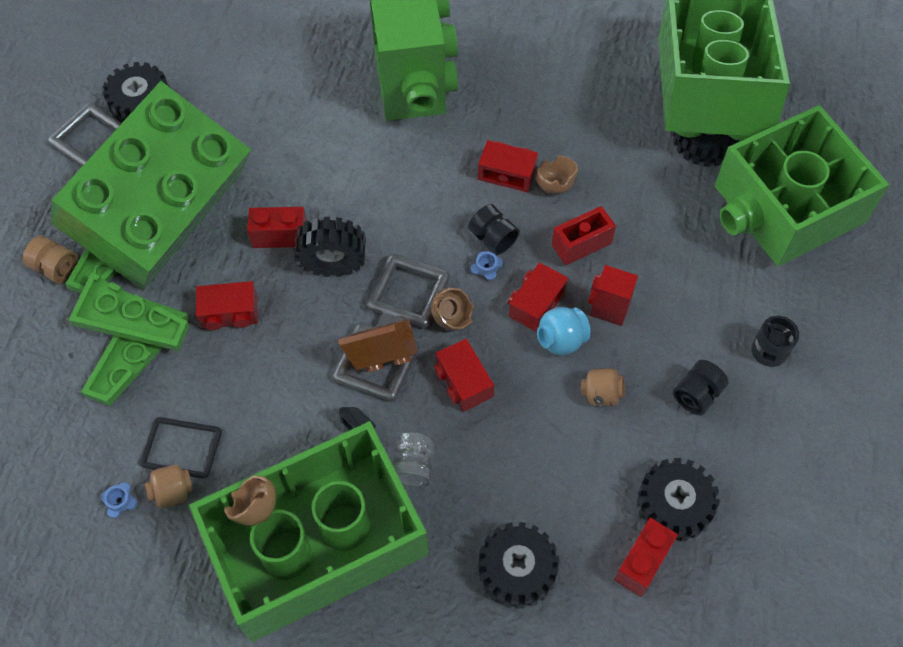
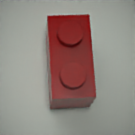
M487 140L478 164V180L528 193L537 168L538 152L531 151L528 148L507 145L503 142Z
M599 206L554 227L552 247L564 265L567 266L611 245L616 225L604 208Z
M304 207L249 208L247 232L252 248L295 247L297 228L303 226V222L307 221Z
M539 262L534 270L529 269L520 290H514L510 295L507 303L510 305L509 317L537 332L542 316L547 311L554 309L565 294L568 277Z
M605 265L602 274L595 275L591 286L592 291L588 300V304L592 305L590 316L622 326L632 300L638 275Z
M253 281L196 286V317L201 328L218 330L221 327L235 326L244 328L252 324H258V295Z
M467 338L436 352V364L433 365L434 371L440 381L445 380L449 387L447 393L451 402L454 405L458 403L462 412L494 397V383Z
M649 518L618 570L614 581L642 597L678 534Z

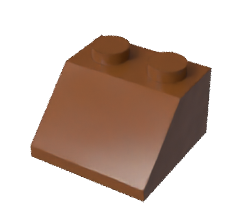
M409 319L360 331L338 339L339 346L355 369L366 368L367 372L384 368L383 363L393 361L394 365L411 361L410 356L418 352Z

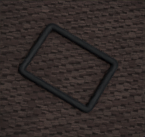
M157 417L153 421L140 465L143 468L153 470L167 467L147 462L159 423L216 432L204 472L188 470L189 476L198 478L208 477L222 430L216 426Z

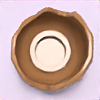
M560 155L557 156L555 161L550 163L545 159L536 170V181L547 193H565L576 182L578 164L571 158Z
M448 287L437 293L433 298L431 313L435 323L443 329L462 330L473 322L471 315L474 305L469 301L468 295L461 289Z
M253 475L243 482L238 491L231 493L234 505L233 507H226L225 513L230 520L243 525L255 526L266 521L273 512L276 503L274 484L264 476Z

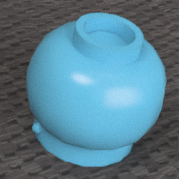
M556 307L547 311L542 316L537 328V338L541 346L552 354L559 356L577 351L583 343L588 342L591 333L586 315L576 307L572 309Z

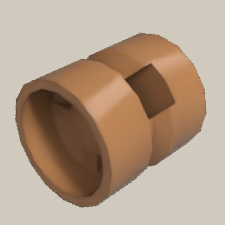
M43 235L32 239L23 254V263L27 268L39 274H44V277L58 284L65 283L79 261L76 252L59 245Z

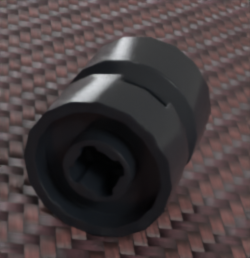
M488 204L474 214L468 224V229L479 240H483V244L492 253L500 255L516 242L520 230L509 219H504L502 217L503 214L493 204Z
M779 315L766 319L752 343L751 351L753 357L759 363L768 367H776L785 363L799 340L797 325L789 318Z
M700 359L689 370L687 377H684L673 389V396L685 410L701 416L714 403V398L719 397L728 386L729 380L724 371L717 365Z

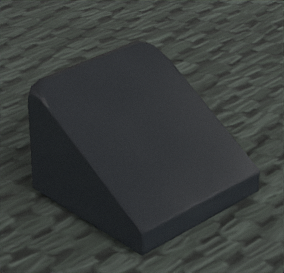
M341 407L339 409L341 423L349 431L369 421L375 429V423L357 407Z

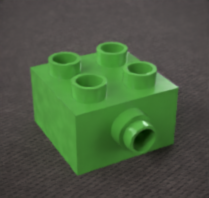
M370 0L374 47L386 121L446 114V93L458 91L455 61H445V58L458 57L455 25H448L447 22L440 23V18L450 17L449 0Z
M818 105L728 147L715 187L728 203V205L720 210V220L725 230L733 236L741 233H752L773 262L779 267L867 223L889 187V183L826 111Z

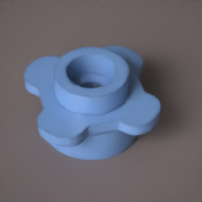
M480 252L477 255L476 263L471 265V272L475 275L485 276L487 280H494L496 278V271L502 267L503 261L492 252Z
M121 483L114 485L103 492L101 500L108 507L107 514L109 517L117 518L123 511L127 509L133 510L136 507L137 500L131 496L129 484ZM118 498H122L121 502H116Z

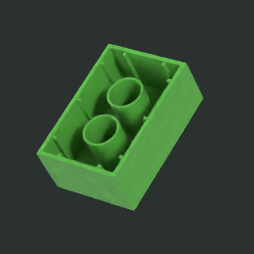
M665 0L658 37L665 131H675L678 135L689 138L700 136L702 133L724 134L742 141L777 125L790 81L773 0Z
M160 81L51 200V224L144 291L241 175L251 149Z
M370 421L255 474L254 476H264L269 479L276 489V503L273 512L266 521L255 526L239 524L230 520L225 513L226 507H233L234 505L231 493L238 491L243 482L248 478L189 505L236 623L251 642L261 639L429 555L427 532Z

